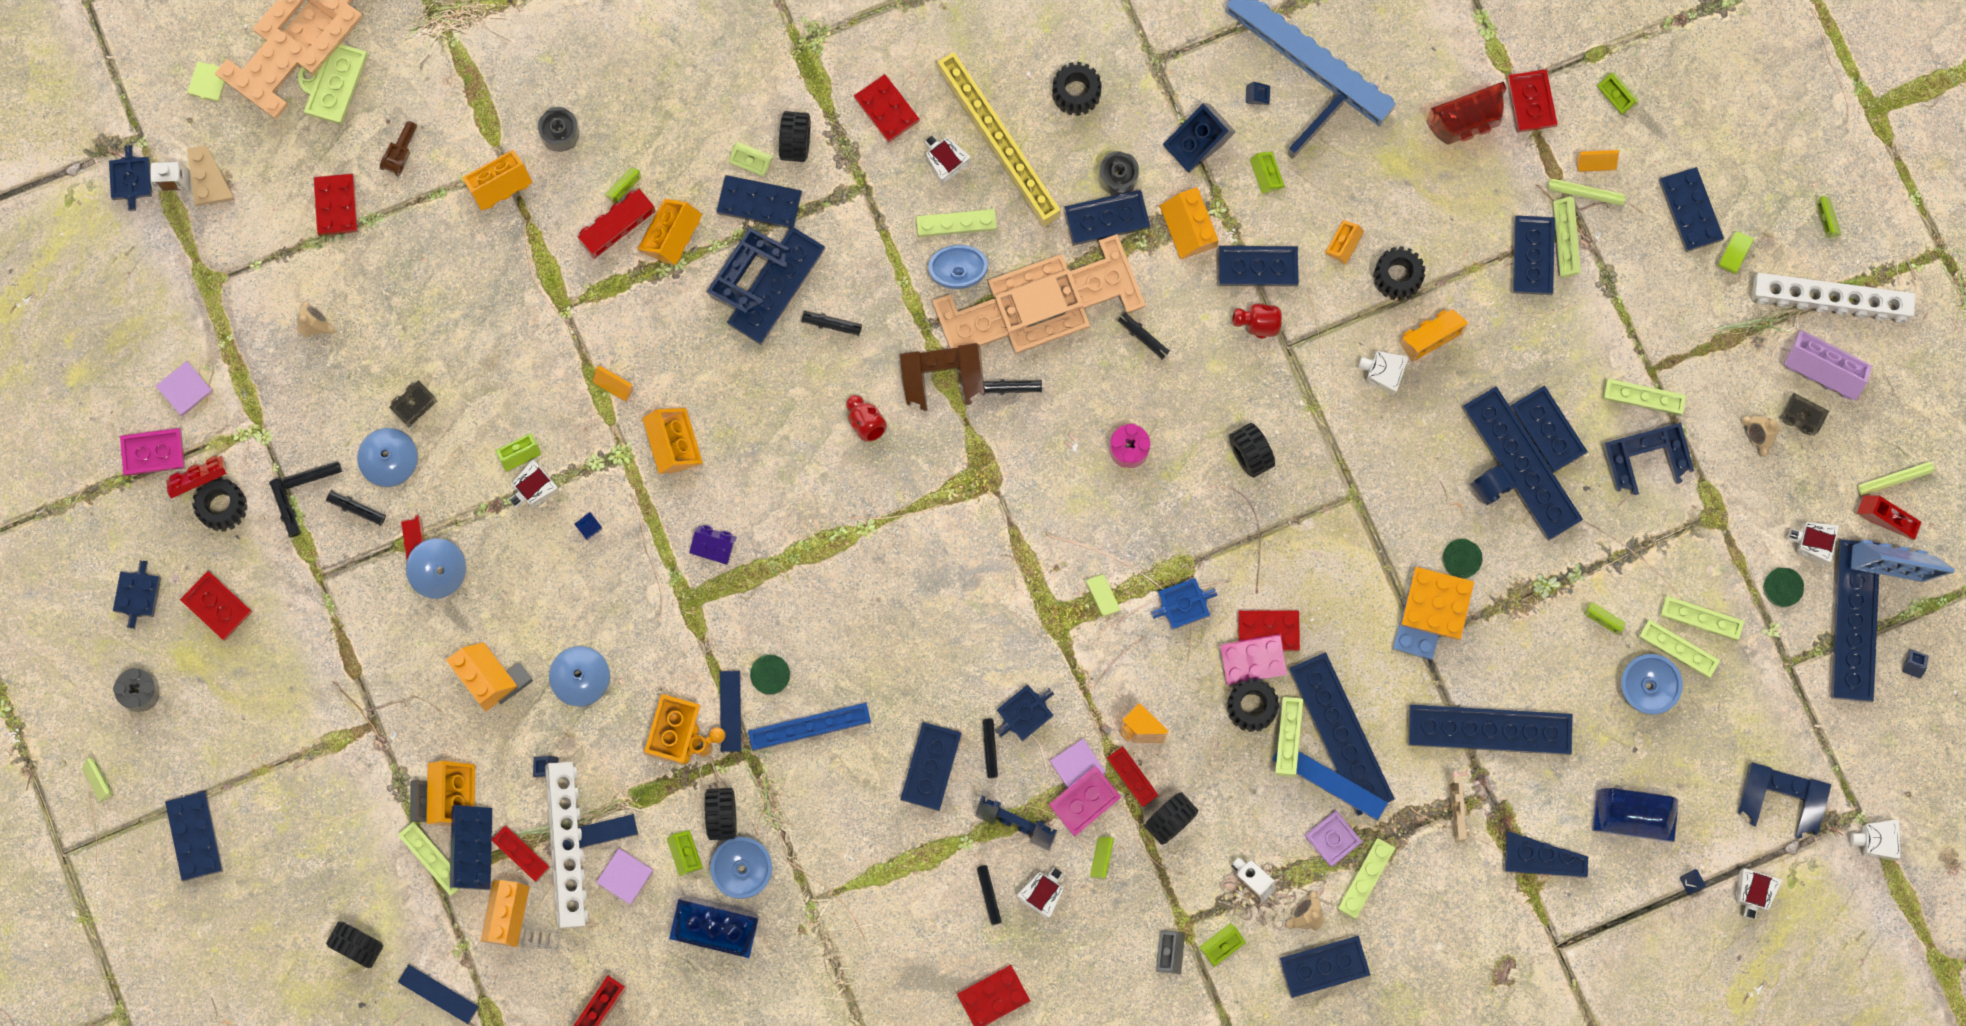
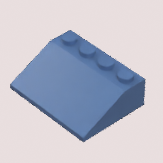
M1861 540V543L1853 545L1851 569L1919 582H1927L1955 572V569L1937 556L1929 555L1927 551L1923 550L1913 552L1907 547L1892 548L1891 544L1885 543L1876 545L1870 540Z

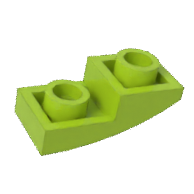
M1736 231L1718 267L1737 274L1753 244L1754 238Z

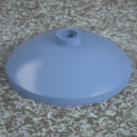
M952 245L937 251L931 257L928 269L932 280L940 286L949 289H965L979 283L985 277L988 271V262L985 255L974 247Z
M383 428L372 432L363 440L358 450L357 461L361 473L369 482L380 487H393L402 484L413 474L418 462V453L414 442L406 433L394 428ZM383 452H389L387 457H382Z
M440 538L428 539L418 544L411 551L406 563V576L411 587L420 595L432 599L444 598L454 593L462 584L466 574V561L461 550L452 542ZM442 567V572L437 574V568Z
M576 646L564 650L555 658L550 667L549 682L552 691L559 700L570 706L583 707L595 703L605 694L610 682V670L606 660L599 652L589 647ZM576 671L582 672L580 677L574 676Z
M1645 654L1639 656L1626 666L1622 674L1621 689L1624 698L1631 707L1644 714L1657 715L1670 710L1678 702L1682 693L1683 683L1678 668L1669 659L1660 655ZM1647 683L1652 685V690L1646 688Z
M736 837L735 839L725 841L715 851L710 865L711 876L716 887L725 895L736 899H746L759 894L767 886L772 874V861L768 851L758 841L747 837ZM740 866L746 867L744 873L738 871Z

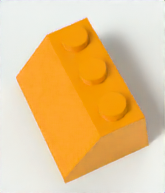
M514 150L462 177L481 211L492 208L495 203L510 198L513 193L524 190L533 183L524 164Z
M1198 187L1181 192L1159 206L1180 260L1217 247L1219 240Z
M664 199L637 250L663 263L676 265L681 259L682 253L690 242L691 236L699 225L703 214L687 202Z
M1454 309L1448 312L1443 310L1431 322L1428 319L1419 325L1420 328L1413 331V329L1405 332L1402 335L1403 338L1400 344L1413 363L1462 335L1468 322Z
M686 408L656 409L642 418L659 474L675 473L703 464Z
M484 642L463 647L446 659L485 712L518 687Z
M661 694L644 755L663 761L683 764L700 704Z
M1140 703L1122 720L1120 726V735L1127 742L1131 740L1133 743H1163L1169 732Z
M450 761L428 763L426 824L451 826L452 806L475 807V764Z
M504 880L492 882L480 942L518 948L530 886Z

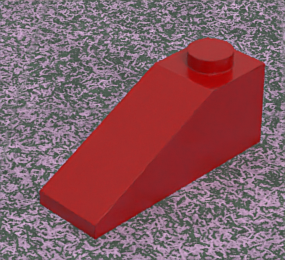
M1880 495L1863 496L1857 511L1858 515L1869 522L1911 540L1916 539L1922 523Z

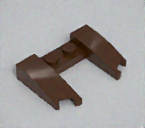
M978 343L960 345L958 348L900 354L903 385L908 406L911 405V402L922 405L921 410L928 411L924 373L961 368L966 405L972 404L970 398L981 392L983 396L985 395L981 348Z

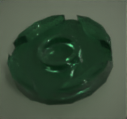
M1456 539L1450 542L1442 555V564L1445 570L1451 576L1462 579L1474 576L1483 562L1479 546L1468 539Z
M1776 568L1764 580V595L1775 606L1781 608L1790 607L1802 598L1804 581L1800 574L1793 569Z
M765 655L759 657L753 663L750 669V679L755 689L762 694L775 695L781 693L787 687L790 681V670L783 658L776 655Z

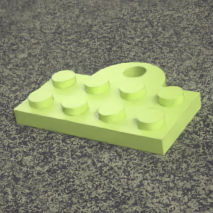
M340 44L311 79H305L304 76L308 71L302 67L300 68L298 73L299 85L310 96L304 110L306 115L342 125L369 55L367 51Z

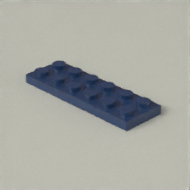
M793 226L781 242V244L790 249V252L786 253L785 262H788L787 270L768 262L748 291L764 300V304L761 306L757 304L748 310L749 314L736 310L728 321L730 327L759 345H762L826 249L824 245Z

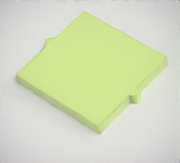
M197 61L187 93L201 97L202 100L206 98L219 102L225 84L224 81L215 75V72L220 67L215 66L214 63L210 65Z

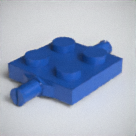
M1196 578L1158 591L1161 608L1150 611L1151 616L1154 620L1165 615L1171 629H1177L1209 617L1207 599L1218 596L1215 588L1203 592Z

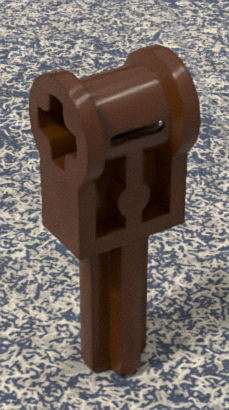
M412 121L406 122L397 143L391 142L382 157L380 170L386 169L395 173L398 177L401 175L410 155L407 147L417 129V124Z

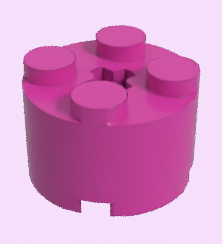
M1133 423L1119 427L1111 437V458L1120 467H1139L1146 461L1149 455L1151 445L1149 435L1143 428ZM1127 444H1129V445L1133 444V445H1134V446H1133V449H1132L1131 447H1129V448L1127 449V448H1126Z

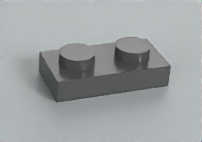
M412 780L410 781V821L426 823L427 781Z

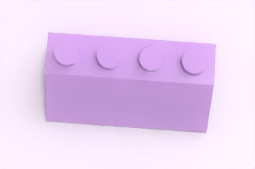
M1801 329L1784 363L1791 371L1799 372L1809 380L1817 381L1823 384L1825 388L1835 390L1841 393L1843 397L1855 401L1867 384L1872 365Z

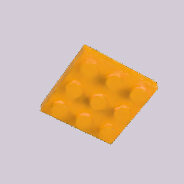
M1415 567L1401 626L1460 641L1474 581Z

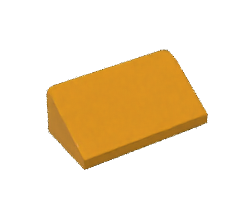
M1619 150L1581 151L1576 158L1577 170L1579 172L1616 170Z
M1343 220L1325 254L1341 263L1347 264L1364 233L1363 229L1358 224Z
M600 365L597 366L593 383L618 398L627 401L634 390L632 384Z

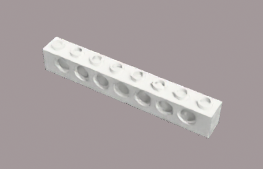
M1757 273L1753 278L1751 301H1757L1761 305L1774 303L1778 307L1796 306L1800 310L1811 308L1822 313L1834 311L1838 315H1847L1849 313L1856 314L1855 316L1859 318L1872 316L1877 320L1894 319L1895 322L1906 323L1914 316L1916 293ZM1771 287L1777 289V295L1771 293ZM1790 290L1796 291L1798 297L1791 296ZM1809 293L1816 294L1817 300L1812 299ZM1829 295L1835 296L1837 302H1832L1829 299ZM1849 298L1855 299L1857 305H1852L1849 302ZM1869 301H1874L1876 308L1871 307ZM1888 303L1894 304L1896 310H1891Z
M573 762L548 763L545 766L557 929L581 928L588 921L587 910H584L583 902H586V891L582 889V881L585 879L584 869H581L580 861H583V850L579 848V840H581L582 834L581 828H578L577 820H580V810L576 808L578 788L574 785V779H577V769L573 767ZM559 779L566 781V789H561L558 786ZM561 799L568 802L567 810L560 807L559 802ZM562 820H567L570 823L569 830H564L561 827ZM564 840L571 842V850L568 851L563 848L562 843ZM566 860L572 862V871H567L564 868ZM567 881L574 883L575 888L573 892L566 889L565 884ZM569 901L575 903V912H570L567 909Z

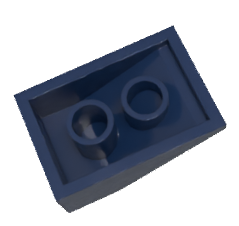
M1202 103L1163 145L1190 173L1222 147L1236 131L1211 104Z

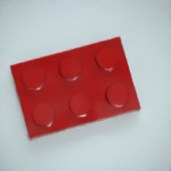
M1547 69L1508 75L1507 79L1518 133L1557 127L1558 123Z
M886 74L854 95L856 102L888 143L920 122V118Z
M353 173L314 177L318 236L358 232Z
M210 457L202 465L196 464L189 467L182 474L175 473L171 475L169 480H166L169 497L171 499L227 474L223 457Z
M209 571L180 599L223 641L252 613L241 600Z
M1299 610L1238 611L1239 641L1280 634L1283 652L1300 651Z
M1012 965L957 994L973 1026H987L1031 1002Z

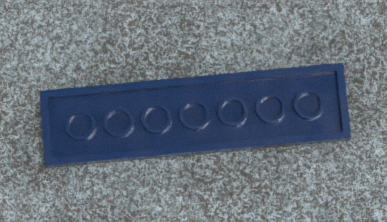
M1497 386L1463 405L1462 409L1497 463L1502 461L1516 480L1514 483L1517 486L1514 489L1548 541L1583 520Z
M1840 539L1838 544L1831 699L1873 702L1879 574L1851 569L1853 545L1861 543V541Z
M1322 653L1289 668L1290 674L1337 774L1388 803L1394 801L1395 798L1327 653ZM1353 808L1357 817L1364 814L1359 810Z
M1410 705L1408 746L1571 755L1573 714Z

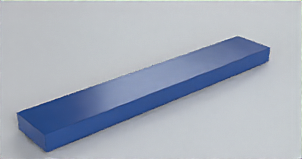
M862 703L748 730L752 751L870 724L871 719L867 703Z
M1278 750L1272 758V760L1276 763ZM1300 751L1298 752L1296 773L1298 776L1376 821L1380 819L1388 806V802Z

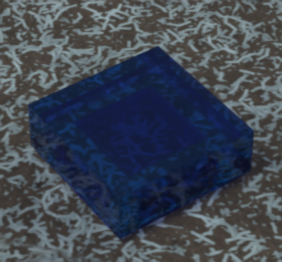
M591 512L574 523L586 540L603 529Z

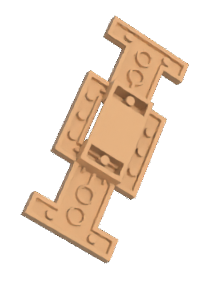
M277 0L253 28L256 34L266 40L262 47L243 69L239 68L229 59H226L215 72V75L276 120L287 108L288 104L274 93L297 66L302 67L314 76L363 18L360 12L350 6L353 0H307L308 3L285 30L282 27L305 0Z
M1118 235L1099 240V245L1105 259L1070 271L1066 266L1063 255L1060 254L988 280L994 299L970 308L957 311L951 294L932 300L950 349L978 343L981 347L1009 336L1015 354L1090 328L1084 309L1120 296L1127 314L1145 308L1146 305ZM1064 313V315L1055 317L1053 319L1044 321L1042 323L1027 328V326L1030 324Z

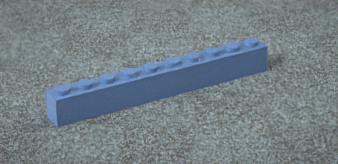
M1230 0L1225 8L1227 14L1334 94L1338 95L1341 93L1346 97L1345 102L1380 127L1394 110L1396 103L1390 95L1381 93L1375 84L1368 83L1359 72L1352 71L1344 61L1334 58L1328 49L1318 46L1312 37H1306L1297 26L1287 23L1281 14H1275L1266 3L1259 2L1258 0Z

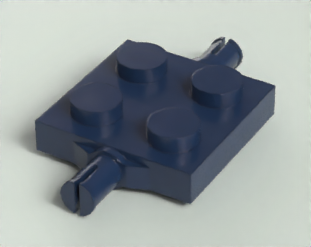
M125 145V157L119 160H109L111 199L128 200V211H136V199L152 197L150 158L134 157L133 146Z
M139 560L138 572H120L113 611L129 616L127 628L135 629L137 617H154L161 577L146 574L147 561Z
M1026 685L996 710L1005 723L996 733L1002 738L1011 731L1023 742L1054 717L1046 705V701L1054 693L1048 688L1043 694L1039 695L1029 685Z

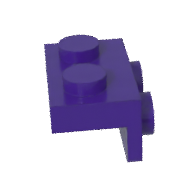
M708 525L698 526L694 532L689 553L728 565L737 537L732 536V533L727 531L719 532L713 530Z

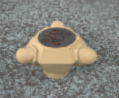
M308 302L301 304L297 322L298 326L296 327L300 334L310 337L311 334L315 336L320 333L330 335L335 333V328L328 325L327 318L318 309L311 307Z
M1743 417L1742 423L1748 426L1747 433L1751 441L1760 448V455L1766 457L1776 440L1777 434L1780 432L1778 422L1767 417Z
M1311 892L1309 898L1301 901L1293 911L1292 919L1286 922L1288 929L1301 928L1308 930L1312 928L1313 930H1318L1322 927L1325 918L1323 917V910L1317 892Z

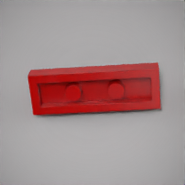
M1123 746L1106 758L1142 808L1159 797Z
M506 825L491 840L535 882L550 869Z

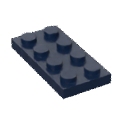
M1697 167L1659 179L1685 252L1724 240Z
M725 175L717 214L791 229L792 226L795 227L802 190Z
M1141 190L1064 207L1073 246L1105 239L1116 234L1119 236L1150 229Z
M1515 215L1513 293L1553 295L1555 217Z
M1219 246V286L1299 285L1298 246Z
M1545 385L1510 406L1553 473L1588 453Z
M922 722L900 801L940 812L962 735L961 732Z
M207 792L165 801L181 881L184 882L223 872Z
M452 806L450 888L491 890L493 808Z
M1359 935L1279 958L1291 998L1371 975Z

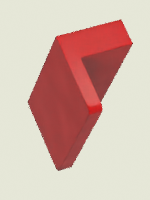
M415 515V519L401 521L406 559H408L411 551L418 544L425 541L423 523L419 515Z

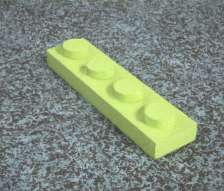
M1570 196L1553 201L1560 277L1563 278L1581 274L1575 201Z
M995 209L916 216L918 237L997 230Z
M1607 379L1603 399L1682 416L1686 395Z
M1669 596L1665 597L1660 614L1661 617L1735 641L1739 640L1744 624L1743 620Z
M1650 619L1638 637L1708 679L1711 678L1720 662L1719 659Z
M1283 697L1276 776L1296 777L1303 699Z
M412 822L398 834L451 897L460 890L450 888L449 861L415 822Z
M1379 838L1376 839L1338 907L1339 911L1353 919L1357 918L1395 847Z

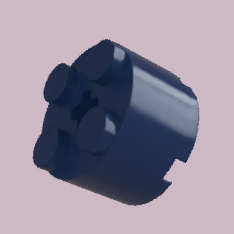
M1502 461L1469 484L1483 504H1492L1500 498L1499 493L1502 492L1504 494L1517 486L1514 483L1516 480Z

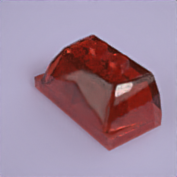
M1503 81L1433 107L1429 112L1426 122L1434 135L1447 145L1460 140L1463 142L1468 141L1479 133L1481 135L1487 134L1492 128L1498 127L1502 123L1505 110L1503 96L1507 87Z

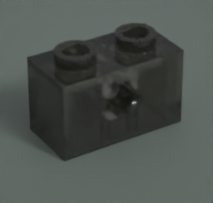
M419 380L416 383H411L401 397L397 396L394 398L389 407L407 428L411 427L438 402L435 396ZM412 400L415 402V405L409 404V401Z
M1793 392L1788 398L1779 418L1783 419V422L1789 426L1800 428L1802 433L1815 436L1820 431L1829 410Z

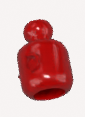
M1253 304L1248 311H1244L1241 308L1235 309L1232 315V324L1236 327L1247 326L1248 332L1257 338L1274 337L1279 334L1281 329L1282 311L1274 305Z
M853 395L846 401V408L850 411L848 422L861 440L872 442L879 439L885 433L887 422L874 404L864 403L863 398L859 395Z

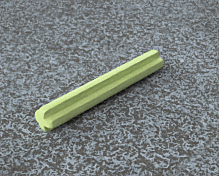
M1550 179L1548 183V189L1621 206L1625 203L1626 199L1625 194L1557 179Z
M1927 462L1860 484L1858 491L1863 496L1933 473L1935 468L1932 462Z

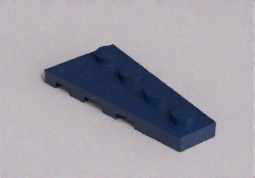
M1506 831L1505 872L1579 878L1588 877V856Z

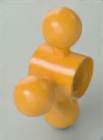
M695 722L684 763L679 764L685 765L689 763L693 754L700 757L708 756L712 750L711 743L719 744L723 742L726 736L725 731L719 727L713 728L709 733V737L705 739L698 735L699 726ZM703 742V748L697 751V745Z

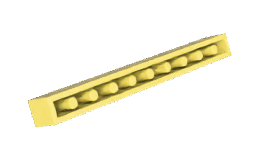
M952 52L939 60V72L1041 225L1045 227L1060 217L1059 207L956 53Z

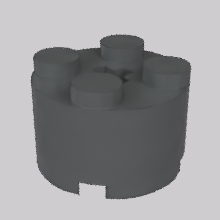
M550 108L538 121L540 137L549 150L563 152L576 146L580 135L579 126L575 116L566 108Z
M1114 151L1106 155L1102 160L1099 170V182L1102 188L1112 196L1131 192L1137 184L1139 165L1136 159L1131 154L1121 151Z
M131 668L119 675L113 686V692L117 701L128 710L144 712L150 710L159 699V684L146 671ZM135 688H138L139 693H135Z

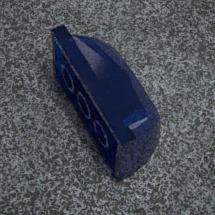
M1616 788L1599 789L1596 791L1592 831L1675 842L1679 801L1675 797Z
M681 897L677 902L669 939L750 958L759 916L753 911L696 897Z

